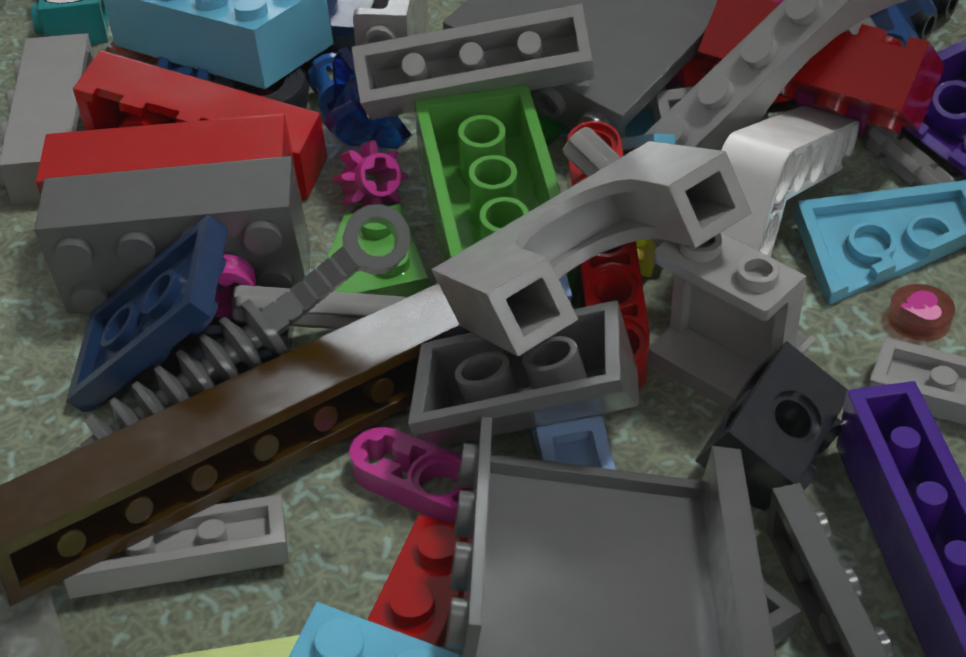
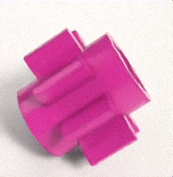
M369 141L361 145L360 155L353 150L342 153L340 158L346 166L341 175L332 178V182L341 184L342 190L346 195L342 204L347 206L356 202H363V207L367 205L381 204V201L391 205L399 203L401 198L396 189L400 181L409 178L407 173L401 172L396 161L399 152L394 150L386 154L378 153L376 141ZM365 172L367 175L375 176L376 184L374 181L366 180Z

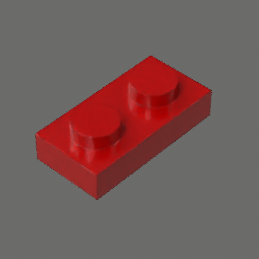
M418 515L367 619L368 621L440 648L442 647L446 638L451 597H464V591L450 590L456 541L468 543V538L454 536L455 524Z

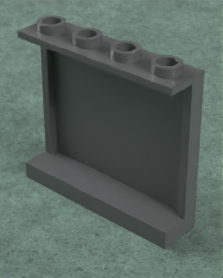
M467 0L443 21V30L583 4L593 59L594 79L532 90L530 93L536 111L545 118L555 120L570 129L584 122L601 121L614 127L618 131L620 138H625L626 125L696 55L717 0Z
M481 416L477 445L463 443L458 487L471 489V492L462 490L459 492L454 536L468 538V543L457 541L455 543L450 590L464 591V599L451 597L445 648L460 650V657H777L741 449L712 446L703 481L491 454L492 417Z

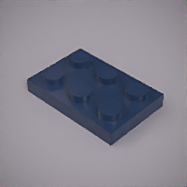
M210 215L205 216L90 313L68 391L67 403L82 412H91L107 398H118L128 388L135 376L148 366L155 368L160 365L177 343L190 333L193 335L201 333L210 324L218 307L217 302L214 301L218 279L226 265L223 253L228 228Z

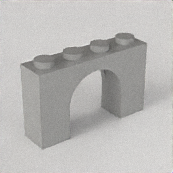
M649 141L431 270L461 327L516 356H520L578 320L559 279L579 264L617 246L644 239H663L696 248L752 214V211L726 151Z

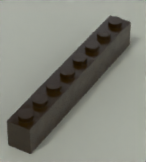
M437 283L1 484L0 593L11 607L410 407L421 343L470 333V331L459 325L443 291Z

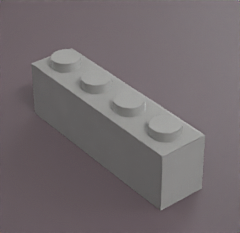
M583 4L352 47L360 103L371 120L415 112L414 100L522 85H528L529 90L532 91L594 79L593 59Z
M88 33L25 38L21 60H15L14 62L16 85L14 90L8 91L9 118L8 121H2L0 128L2 142L0 188H6L11 206L40 203L41 196L36 185V177L45 135L85 131L73 87L94 59Z

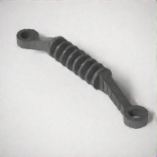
M382 204L367 205L358 209L348 219L342 236L343 246L333 253L330 259L328 257L316 270L314 269L305 276L303 282L300 280L290 289L289 293L285 292L276 299V303L273 301L261 311L250 299H247L240 305L246 322L243 328H240L226 317L220 319L219 324L225 339L224 342L219 344L204 333L198 335L197 339L204 357L197 360L184 350L179 349L175 354L182 372L181 374L175 376L160 365L153 368L160 389L154 393L138 381L134 382L131 386L138 405L131 409L115 397L111 399L109 403L116 422L109 425L91 414L84 419V422L93 435L80 444L81 447H75L69 453L216 386L214 381L219 378L227 381L238 376L239 373L236 365L240 362L251 369L262 365L257 350L262 346L278 357L287 353V347L280 335L313 309L316 304L324 300L330 292L332 293L341 286L344 281H347L359 271L369 274H384L398 266L406 256L411 242L410 228L405 218L394 208ZM369 223L385 225L394 236L395 245L393 250L384 256L367 254L358 243V231Z

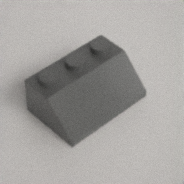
M618 300L574 309L578 318L577 321L520 356L506 351L473 332L421 343L408 421L412 436L440 447L461 442L476 443L478 441L481 416L492 417V436L529 428L536 429V427L592 415H612L622 409L639 406L637 363Z

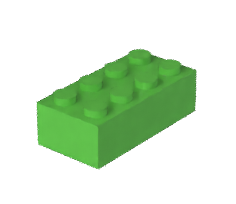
M528 85L414 100L417 150L443 262L561 193ZM578 266L567 272L572 293L571 301H577Z

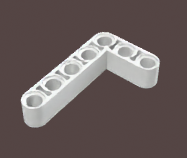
M803 105L731 133L721 151H726L752 214L727 228L722 233L771 257L786 200L842 170L844 167L841 164L844 155L850 156L853 152L859 130V121Z

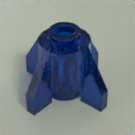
M347 46L339 50L332 60L335 104L323 122L335 137L350 146H361L369 141H376L378 148L398 149L405 145L412 134L398 115L371 120L360 103L353 54Z

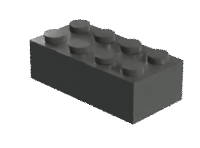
M292 156L44 179L34 232L67 314L82 313L90 315L94 309L207 215H210L228 228L223 255H235L247 260L254 268L256 274L255 286L291 289L300 280L303 282V278L310 273L311 244ZM235 282L229 285V287L232 288L239 286V284ZM219 283L217 284L218 290L221 291L223 288H225V286Z

